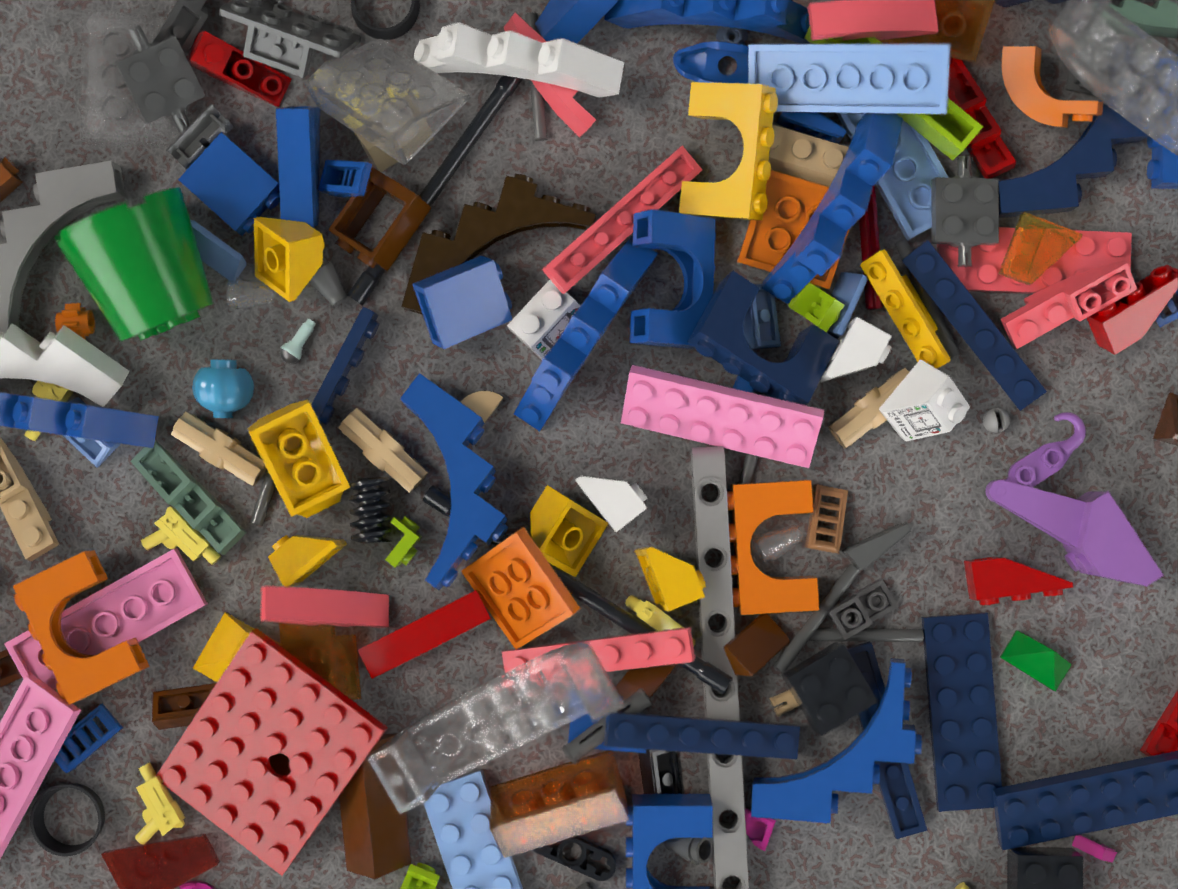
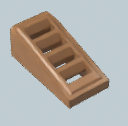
M816 484L813 498V513L810 514L805 548L839 554L848 490ZM822 495L839 498V503L822 502ZM820 508L837 511L836 517L819 514ZM818 520L835 523L834 530L818 527ZM816 534L832 536V542L816 540Z

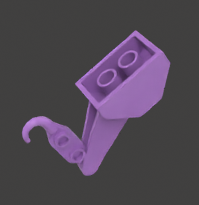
M1070 412L1056 415L1054 417L1055 421L1068 420L1074 425V434L1067 440L1044 444L1015 462L1010 467L1008 477L1005 480H993L988 483L985 490L987 498L1063 543V547L1068 553L1065 555V559L1075 572L1079 570L1083 574L1143 586L1150 585L1162 577L1163 574L1109 491H1088L1079 498L1073 499L1033 488L1059 471L1065 465L1072 452L1083 443L1086 435L1085 425L1077 415Z

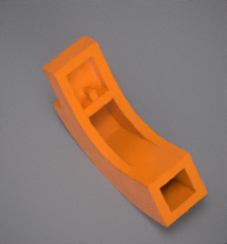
M1003 46L1002 77L1011 100L1028 117L1046 125L1068 128L1069 115H1072V121L1092 122L1093 115L1102 116L1103 102L1058 100L1047 92L1040 76L1041 48L1036 46Z

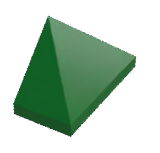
M1018 630L1015 631L1000 655V658L1053 691L1057 690L1072 665L1054 650Z

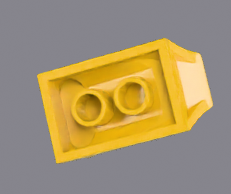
M308 400L289 404L260 418L247 428L291 517L300 515L307 519L340 502L343 492L351 488Z

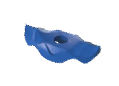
M710 41L692 45L674 53V66L685 78L700 83L748 84L749 46L726 41ZM725 56L733 57L737 62L736 70L729 75L721 73L718 69L720 59Z

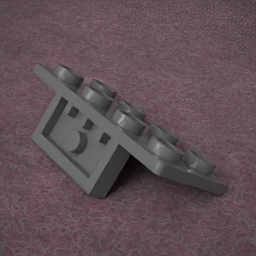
M232 0L220 7L219 10L220 16L248 25L243 57L301 78L308 75L313 49L342 58L357 46L361 39V36L354 34L353 30L343 25L332 26L323 23L322 18L312 14H298L293 12L292 7L285 4H271L263 0Z

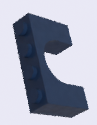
M735 271L730 272L718 284L688 343L694 346L701 355L711 357L723 365L727 372L738 375L749 382L750 386L756 391L766 393L772 398L807 405L839 341L812 324L798 334L784 362L774 363L762 359L749 347L743 330L746 313L760 288Z

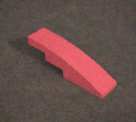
M840 0L810 3L808 6L812 40L842 37V41L870 37L886 40L937 34L939 32L934 0Z
M516 13L513 14L504 26L505 32L513 31L542 43L547 42ZM531 80L553 111L578 137L582 136L596 121L588 111L573 99V96L578 92L577 90Z
M264 586L261 593V621L311 626L323 624L343 627H389V595L333 589Z

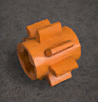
M81 303L65 304V310H61L55 316L57 332L65 325L85 340L86 336L95 332L93 312L86 310L85 307L81 306Z

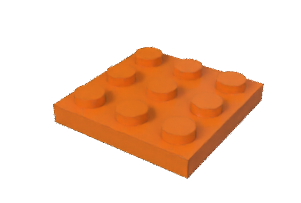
M771 169L770 177L766 183L765 194L767 195L768 205L765 213H763V221H749L737 262L771 272L807 225L830 186ZM848 230L847 233H846L844 245H845V242H846V239H847L849 230ZM840 258L822 276L817 274L810 283L830 289Z
M524 527L461 571L471 587L477 590L483 604L515 650L581 609Z

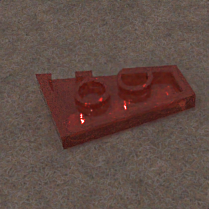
M206 834L108 850L101 854L119 889H174L220 863Z

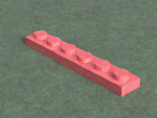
M682 145L541 270L562 294L566 293L633 233L634 213L651 209L659 210L681 190L682 181H691L703 169Z
M690 627L534 646L502 652L506 684L686 663L696 660Z

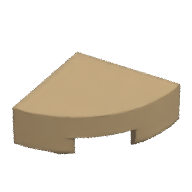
M479 391L466 396L461 403L479 415L484 423H486L504 397L490 391Z

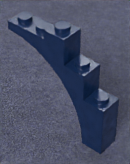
M1127 41L1114 42L1105 51L1104 79L1099 99L1100 102H1103L1102 116L1093 115L1092 122L1088 124L1078 141L1060 159L1048 167L1024 177L998 181L999 218L1063 213L1079 207V202L1082 198L1081 186L1079 183H1076L1077 179L1107 176L1114 171V167L1117 164V153L1112 148V145L1137 143L1150 136L1152 117L1147 113V105H1133L1136 98V87L1134 83H1131L1130 70L1133 65V56L1128 51Z

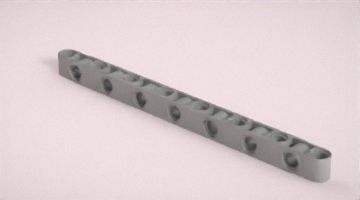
M724 446L691 447L697 570H700L706 583V588L703 589L705 597L698 599L701 657L703 661L711 663L733 678L723 695L713 693L712 688L703 682L705 718L740 721L737 675L734 674L723 648L735 637ZM706 484H713L718 490V496L713 502H706L701 496V490ZM712 548L718 549L722 556L720 563L716 566H708L704 559L706 552ZM719 613L725 618V624L720 630H712L708 626V620L713 614ZM707 753L709 794L713 805L711 839L714 844L712 854L714 889H749L742 756L730 755L728 758L719 759L715 754ZM724 810H732L736 813L735 819L731 823L726 824L719 821V816ZM733 875L739 878V883L734 888H726L722 885L724 879L728 876Z

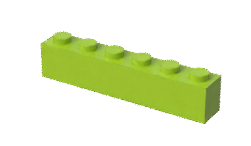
M810 27L805 35V39L811 44L881 43L875 37L842 41V37L812 40ZM949 98L946 114L896 113L952 161L963 152L983 128L982 125Z

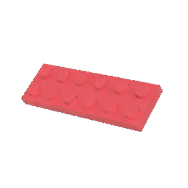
M999 227L998 244L977 245L971 248V267H958V248L948 244H937V252L968 291L1034 294L1071 276L1112 263L1126 261L1131 271L1132 233Z

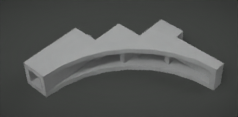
M112 160L35 173L37 183L33 185V191L40 205L2 211L3 221L0 223V230L4 240L7 241V243L0 244V330L3 333L12 323L19 327L22 294L29 273L44 247L59 230L79 215L101 204L126 198L121 167Z

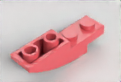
M1126 261L1112 263L1071 276L1024 298L1025 306L1000 320L1011 345L1018 349L1072 318L1077 319L1079 322L1136 291L1137 287Z

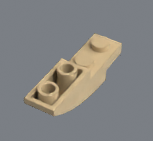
M0 437V508L25 559L33 561L60 544L49 524V521L52 519L19 462Z

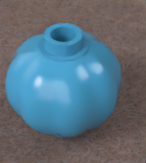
M210 359V367H201L196 373L192 389L193 395L200 406L213 411V418H233V412L246 407L250 402L254 392V382L245 368L237 369V360Z

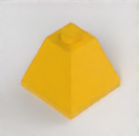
M256 217L254 218L255 277L287 301H295L323 264V250L325 247L323 234L305 222Z
M548 485L530 512L532 540L550 564L574 577L577 576L609 524Z
M285 535L272 546L275 551L268 558L284 587H294L303 582L345 547L347 543L344 539L303 535L289 538L288 535Z
M643 547L635 550L655 605L660 610L671 611L705 597L703 589L706 588L705 580L700 570L695 571L693 565L653 547Z
M225 612L193 669L218 682L254 628Z

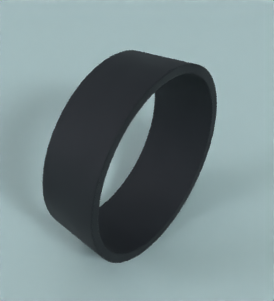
M351 0L352 16L357 26L368 36L379 40H392L406 34L416 23L420 11V1L412 0L407 16L400 23L389 28H377L365 23L360 18L355 9V0Z
M73 783L54 786L43 792L35 801L30 815V827L35 840L44 850L57 856H73L88 849L102 831L105 822V809L100 797L89 787ZM63 788H73L83 792L92 800L98 814L97 830L95 835L85 843L79 845L63 844L54 839L45 826L44 811L46 804L53 794Z

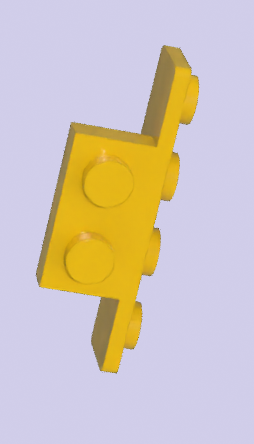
M883 249L860 264L862 270L917 362L921 359L936 369L950 362L951 358L935 333L938 327L907 275H900L887 251Z

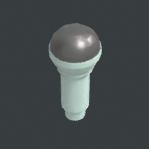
M307 319L292 340L281 346L279 353L284 362L292 364L301 359L302 347L314 331L315 322Z

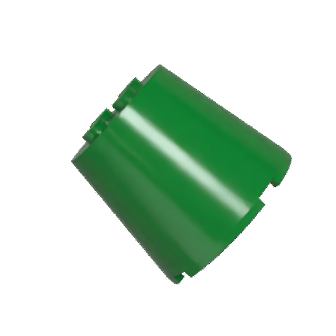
M179 187L143 196L145 203L128 208L126 202L85 218L59 232V235L54 236L59 248L121 342L137 336L142 341L154 335L164 333L175 326L199 318L198 311L214 304L184 196Z

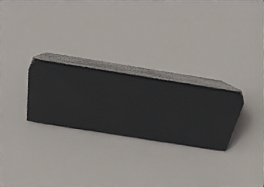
M646 749V753H638L644 794H682L677 751Z

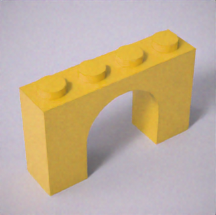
M691 82L688 115L700 119L732 121L742 135L744 152L737 170L723 181L716 183L682 181L679 213L694 216L763 221V213H765L768 205L767 195L765 194L766 183L771 174L769 153L770 147L774 142L773 114L778 106L776 88L764 84Z

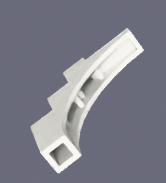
M461 23L441 27V32L438 36L419 40V44L414 52V59L416 61L414 72L423 75L453 72L504 75L554 84L599 98L619 94L624 66L622 61L563 38L542 43L513 31L490 35Z
M13 323L5 333L0 330V379H31L55 384L79 393L104 407L121 388L129 373V370L65 325L62 326L57 334L50 331L41 343Z

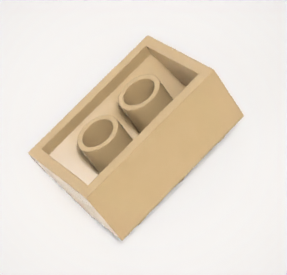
M772 124L774 142L770 147L769 153L771 169L830 186L849 147Z

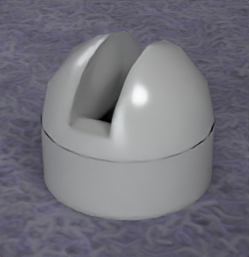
M991 408L983 416V425L991 433H1001L1009 427L1010 416L1002 408ZM995 412H999L1002 428H998Z

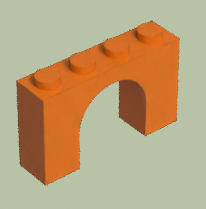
M811 480L730 484L731 491H727L728 511L732 510L733 523H729L730 543H734L735 555L731 556V573L736 575L737 588H732L733 607H738V612L741 615L818 611L817 577L813 575L795 577L768 576L757 568L750 551L752 535L764 520L776 515L813 513Z
M95 550L83 551L13 586L16 592L14 595L15 602L21 611H25L30 622L28 624L29 632L36 641H39L44 652L42 653L43 661L46 667L53 671L58 681L56 683L57 691L62 699L67 700L69 705L150 667L137 638L126 640L97 655H88L72 648L63 636L61 616L66 604L77 594L108 580Z

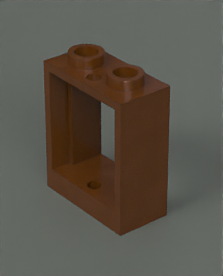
M372 167L364 196L351 197L328 231L338 238L335 244L349 254L356 250L360 253L357 258L370 268L374 269L377 264L388 271L429 213L431 207L417 194ZM386 194L404 207L376 248L371 250L354 238Z

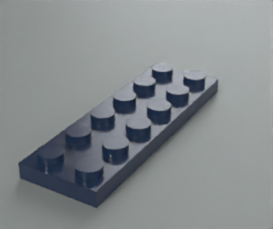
M988 613L922 617L937 810L944 812L994 808L992 789L1002 787Z
M1178 751L992 789L997 835L1001 849L1008 850L1178 814Z

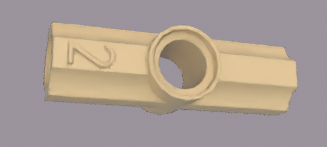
M906 368L899 370L880 387L871 389L866 393L865 397L858 399L854 403L853 408L828 426L831 434L843 448L851 446L871 428L875 429L887 421L879 411V408L908 375L909 371Z
M359 408L352 411L338 427L344 435L363 450L362 454L381 471H386L409 493L429 473L404 450L405 447L399 441L394 440L393 436L385 429H380Z
M185 411L173 426L172 436L200 453L199 456L210 464L222 470H228L239 479L247 482V484L255 486L267 469L262 458L240 445L241 442L238 439L230 438L227 432L211 427L194 414Z

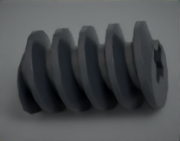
M389 477L358 478V481L349 484L350 489L358 491V494L349 497V501L359 504V507L350 510L351 515L359 517V520L350 523V527L360 530L359 533L351 536V540L359 543L392 542V540L383 538V535L391 532V527L382 525V522L391 519L390 514L382 512V509L390 506V502L381 499L382 496L390 493V489L381 486V483L390 480Z

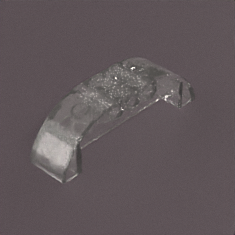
M1069 0L1049 26L1053 46L1060 59L1080 83L1098 99L1178 156V56L1110 7L1109 4L1112 0Z
M576 642L540 655L442 705L388 740L371 753L367 759L397 810L402 814L427 802L441 784L588 713L592 720L595 721L622 708L624 703L588 642Z

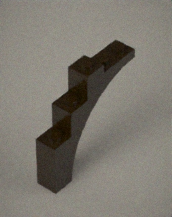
M515 174L514 177L506 175L496 212L491 211L492 207L484 203L474 202L473 206L464 204L454 241L450 240V234L442 231L432 230L431 234L422 233L401 307L407 311L423 315L413 283L472 260L496 242L520 232L546 227H570L587 230L595 222L596 214L590 213L591 208L577 203H573L572 207L560 204V199L550 195H542V198H537L538 185L533 183V178L522 174Z

